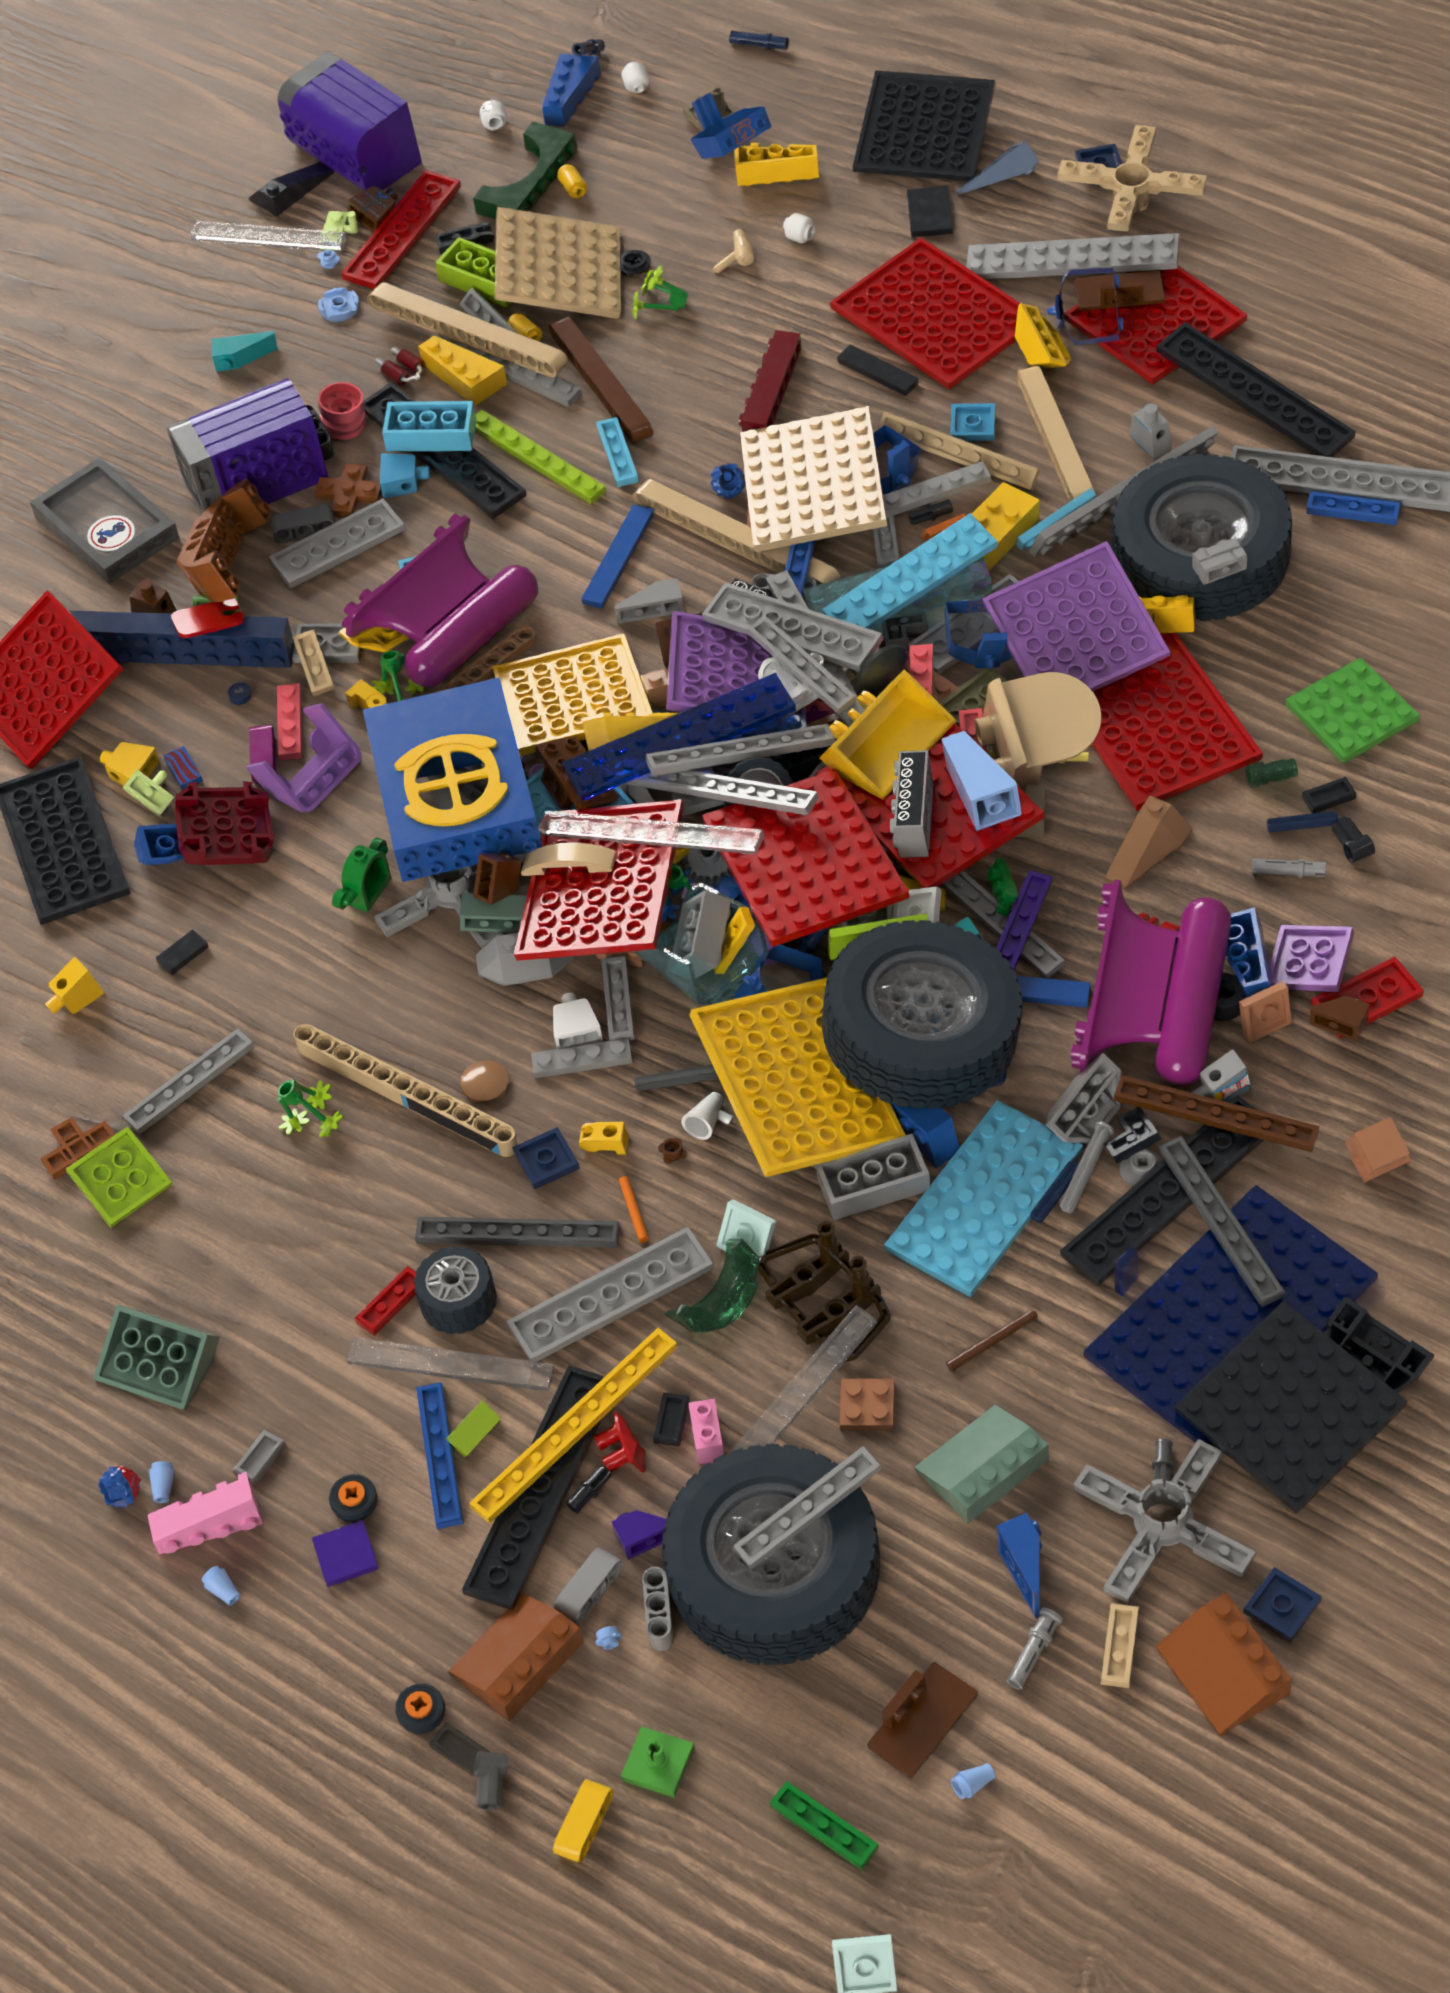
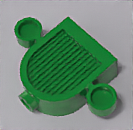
M375 837L369 847L358 845L350 852L342 870L341 882L343 888L338 889L334 893L332 898L333 907L344 910L347 906H352L367 913L392 879L386 857L388 847L385 840Z

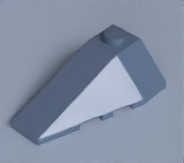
M1026 141L1017 143L993 160L992 164L982 169L980 175H976L975 178L966 182L955 192L959 195L1023 173L1028 175L1036 169L1034 165L1039 160Z

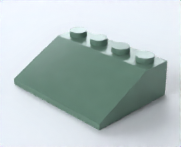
M117 1305L93 1380L186 1410L212 1363L220 1337L131 1307Z
M994 1405L915 1466L914 1470L969 1524L1049 1461V1444L1029 1425Z

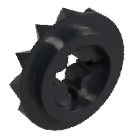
M630 250L620 256V270L623 274L628 273L630 277L633 274L639 276L640 272H646L647 268L650 267V256L644 251Z

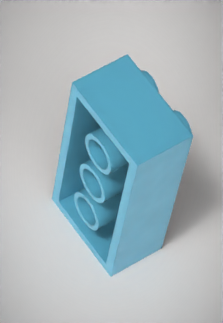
M473 401L388 402L382 432L386 452L472 451L477 420Z

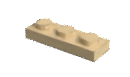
M314 629L293 636L313 696L334 690L335 687Z
M1120 1604L1110 1605L1101 1685L1129 1688L1139 1607Z

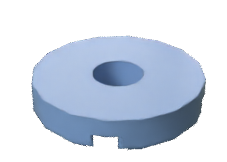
M342 287L325 292L323 298L318 301V309L321 316L333 322L352 318L360 308V301L356 292L353 290L352 292L347 291V288Z

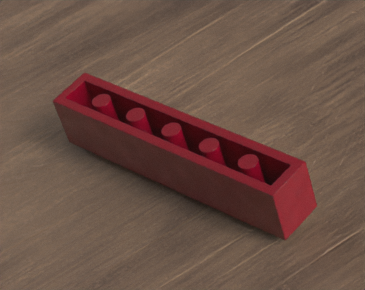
M775 330L773 338L769 339L768 351L763 354L762 366L758 368L756 373V382L751 385L750 398H746L745 411L739 416V426L742 427V432L766 428L774 424L802 350L800 333Z

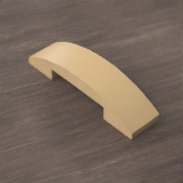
M585 843L548 845L526 855L521 875H544L546 868L586 866L589 873L612 872L617 853L615 850Z

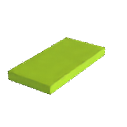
M924 913L830 929L829 958L830 960L837 959L839 953L852 940H857L858 936L867 931L871 932L873 928L881 925L884 927L886 924L893 922L902 923V921L915 920V922H919V920L929 921L928 916Z

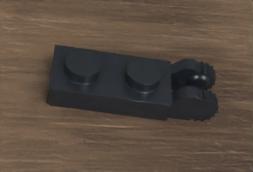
M487 222L476 225L472 224L435 234L434 236L440 254H443L458 237L476 244H488L495 239L491 225Z

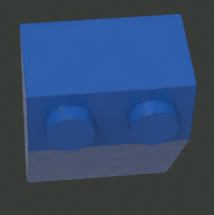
M1026 1512L997 1525L998 1552L1031 1612L1037 1618L1040 1616V1549L1042 1544L1039 1536L1042 1533L1038 1523L1035 1520L1031 1521Z

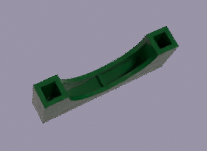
M532 122L523 133L525 150L534 153L539 158L537 166L528 176L513 184L498 187L483 185L473 197L476 214L496 219L498 207L530 211L537 204L542 194L547 191L552 181L557 178L560 167L566 165L571 156L576 153L578 145L575 133Z

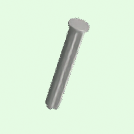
M1096 1122L1094 1125L1095 1131L1060 1202L1059 1206L1063 1212L1070 1214L1074 1211L1105 1146L1104 1143L1114 1133V1129L1104 1122Z

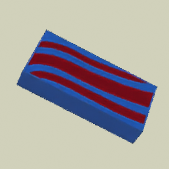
M184 746L163 755L181 790L187 788L188 783L197 782L198 784L203 782L202 776Z

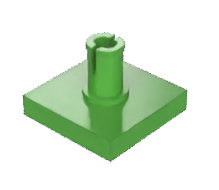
M641 1726L621 1774L622 1781L675 1798L695 1748L694 1743Z

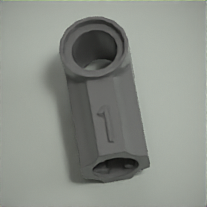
M478 1751L474 1760V1775L477 1777L476 1807H479L481 1810H499L502 1807L503 1779L508 1768V1757L506 1754Z

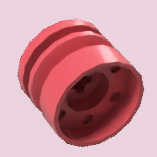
M337 382L322 389L318 398L319 411L321 413L320 419L329 432L330 437L336 440H349L360 435L366 427L364 399L361 390L354 384L347 382Z

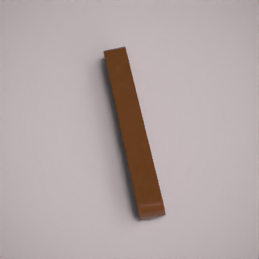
M566 316L548 325L549 331L554 341L565 353L612 418L617 417L621 430L630 442L634 444L652 436L653 430L648 419L573 320Z

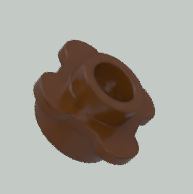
M668 1138L658 1147L659 1152L664 1156L663 1161L666 1164H671L673 1161L679 1158L684 1159L687 1156V1151L682 1148V1141L679 1138Z

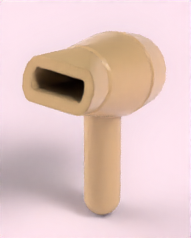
M737 229L733 232L734 251L714 266L713 270L715 273H720L736 260L741 266H748L754 261L753 248L742 229Z

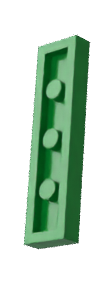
M788 1781L784 1783L769 1802L771 1808L861 1871L879 1849L878 1843Z

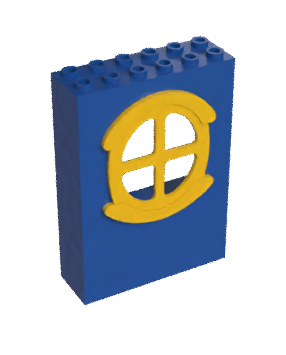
M500 677L363 709L393 849L402 882L477 865L478 857L481 853L504 852L514 856L532 852L542 847L536 816ZM482 763L485 765L483 769L463 774H456L454 772L457 769ZM446 772V776L442 779L420 784L416 783V779ZM488 778V784L483 794L472 804L463 805L458 785ZM449 787L453 808L449 810L434 808L426 804L419 797V794Z

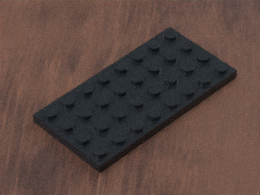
M81 756L0 784V809L40 925L131 894Z

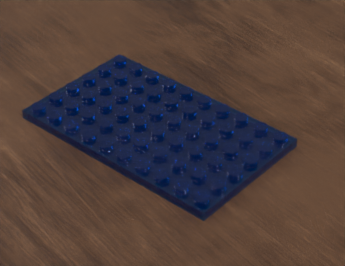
M1257 1185L1245 1194L1231 1208V1211L1284 1289V1298L1261 1307L1211 1229H1209L1083 1351V1356L1195 1443L1200 1439L1209 1445L1213 1444L1175 1411V1405L1283 1301L1324 1333L1328 1329L1327 1325L1331 1315L1346 1296L1355 1302L1378 1279V1273Z

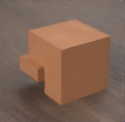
M1391 1117L1354 1133L1345 1142L1364 1184L1411 1162L1410 1152Z

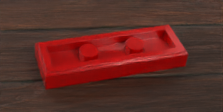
M407 1266L355 1317L356 1323L375 1336L416 1295L414 1289L416 1271Z

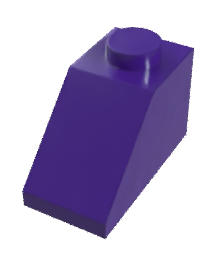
M635 1510L631 1513H623L616 1520L612 1521L614 1534L628 1560L662 1544L666 1518Z

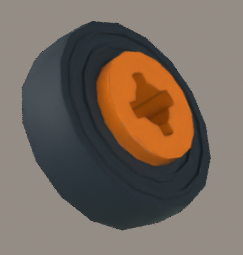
M350 1474L340 1478L332 1486L329 1495L332 1511L338 1518L349 1522L360 1521L368 1517L375 1509L378 1499L373 1483L368 1478L357 1474Z
M425 1683L414 1684L400 1693L396 1701L395 1713L399 1724L407 1731L414 1734H425L441 1724L445 1716V1702L441 1693L434 1686Z

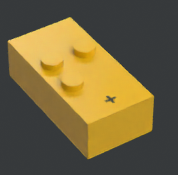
M1003 482L972 513L998 543L997 548L975 561V563L983 566L989 572L1016 544L1018 537L1028 531L1040 519V500Z

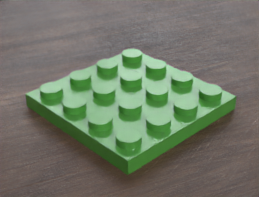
M1361 657L1286 699L1285 703L1343 764L1418 722L1420 716Z

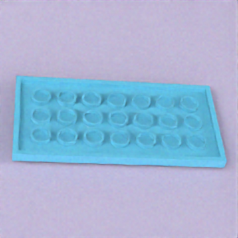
M997 1100L933 1181L930 1188L926 1190L884 1244L885 1251L971 1298L1031 1220V1211L1069 1161L1075 1162L1082 1153L1083 1145L1080 1143L1063 1142L1046 1125Z

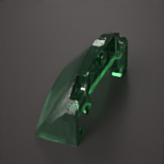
M729 1239L726 1242L723 1269L711 1291L694 1305L689 1307L686 1304H681L677 1310H668L665 1316L689 1331L698 1333L719 1330L730 1325L740 1317V1314L749 1306L758 1285L756 1275L757 1267L760 1266L759 1256L743 1239Z

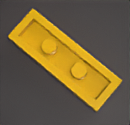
M739 907L725 929L727 935L721 948L722 960L714 968L716 974H724L755 927L748 907Z

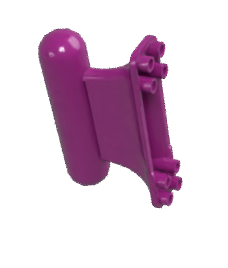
M456 513L453 514L448 521L450 526L447 529L439 526L435 530L433 536L436 540L373 592L369 589L363 590L359 596L360 603L356 605L351 601L344 608V613L348 616L343 620L342 626L346 628L345 633L350 638H354L366 629L383 627L398 631L417 642L406 655L404 665L408 677L415 684L422 687H434L442 683L531 605L538 595L537 578L524 566H507L490 580L476 568L465 549L464 542L467 539L470 527V518L466 515L460 517Z
M1114 879L1113 884L1104 883L1102 888L1103 904L1099 906L1097 920L1099 921L1098 930L1105 931L1087 1022L1077 1021L1076 1044L1072 1045L1070 1057L1072 1059V1068H1078L1082 1072L1102 1052L1119 1044L1130 1042L1158 1043L1155 1063L1160 1076L1166 1082L1176 1086L1190 1085L1200 1078L1199 1074L1206 1068L1231 928V914L1220 900L1212 897H1199L1188 903L1185 907L1179 931L1159 927L1140 918L1131 910L1124 899L1121 881Z

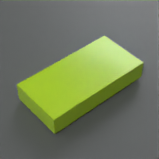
M482 1400L451 1432L446 1440L466 1457L501 1420V1417Z

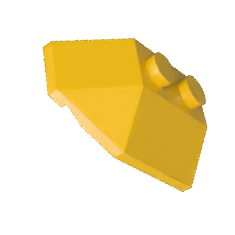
M1020 303L1018 306L1015 338L1028 364L1033 367L1039 366L1048 369L1065 367L1071 363L1073 359L1058 331L1047 318L1041 315L1040 309Z
M383 627L366 629L354 638L346 635V628L339 631L340 636L352 646L373 652H387L409 639V637L398 631Z

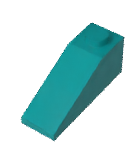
M274 331L212 339V359L216 372L238 369L278 349Z

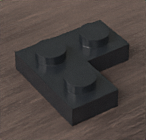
M1136 1107L1117 1118L1125 1132L1107 1141L1104 1145L1115 1163L1118 1164L1160 1141L1161 1137L1140 1107Z

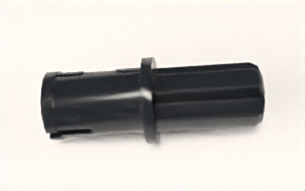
M949 499L933 505L927 504L925 508L909 513V521L912 525L930 519L935 521V518L953 513V506Z
M601 1466L586 1482L582 1481L578 1490L565 1502L567 1507L578 1514L592 1498L598 1496L597 1491L611 1477L610 1471L606 1467Z

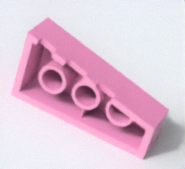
M247 1472L239 1474V1480L228 1484L227 1481H223L217 1484V1490L210 1493L198 1492L192 1495L189 1502L185 1504L178 1501L148 1514L152 1539L158 1554L173 1553L183 1547L197 1546L204 1541L224 1538L231 1533L251 1530L263 1524L257 1497Z

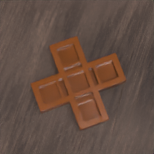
M346 463L341 479L320 477L314 493L316 499L333 500L331 507L334 517H348L355 512L357 502L375 503L380 500L382 491L380 482L365 481L368 472L367 465Z
M70 1117L50 1129L60 1147L40 1159L51 1177L55 1180L67 1173V1167L113 1137L115 1133L106 1121L83 1133L75 1120Z

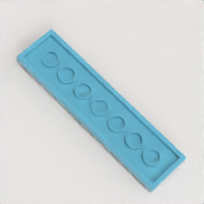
M970 513L823 608V614L861 627L873 629L997 548V540Z

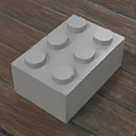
M704 890L682 904L669 967L670 970L696 979L720 964L722 960L721 948L727 935L725 931L726 923L731 915V910L729 909L730 899Z

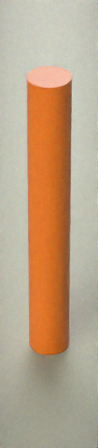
M623 1176L619 1179V1183L640 1243H645L649 1238L629 1178Z

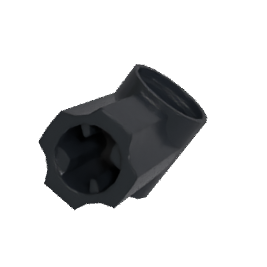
M1340 817L1332 825V832L1343 845L1344 854L1350 863L1375 854V846L1372 839L1367 834L1363 835L1351 818Z

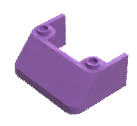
M323 703L303 709V712L317 727L309 738L310 746L316 754L289 782L282 775L277 774L267 761L249 764L246 767L271 797L302 813L313 811L361 760L360 748Z

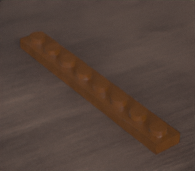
M1121 1075L1114 1093V1101L1309 1152L1313 1151L1319 1134L1320 1126L1124 1075Z

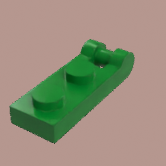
M996 858L993 866L988 870L987 879L990 882L992 892L998 904L996 908L997 913L1002 916H1009L1012 910L1011 904L1017 900L1018 891L1006 860Z

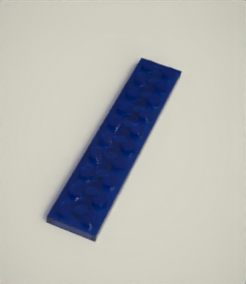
M774 673L562 762V767L582 802L651 773L646 763V754L726 741L795 712L796 705L777 674Z

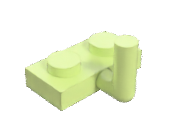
M329 211L320 236L321 245L341 246L345 233H358L359 228L355 212Z
M136 770L123 786L124 791L158 816H161L174 800L173 795L160 787V785L165 784L167 779V773L163 770L153 780L139 770Z

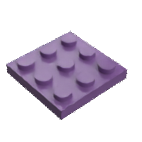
M1281 925L1269 966L1272 985L1283 981L1288 986V990L1339 992L1355 934L1353 927Z

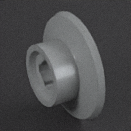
M1143 1149L1130 1158L1121 1161L1120 1174L1125 1182L1134 1186L1161 1163L1163 1159L1155 1152Z

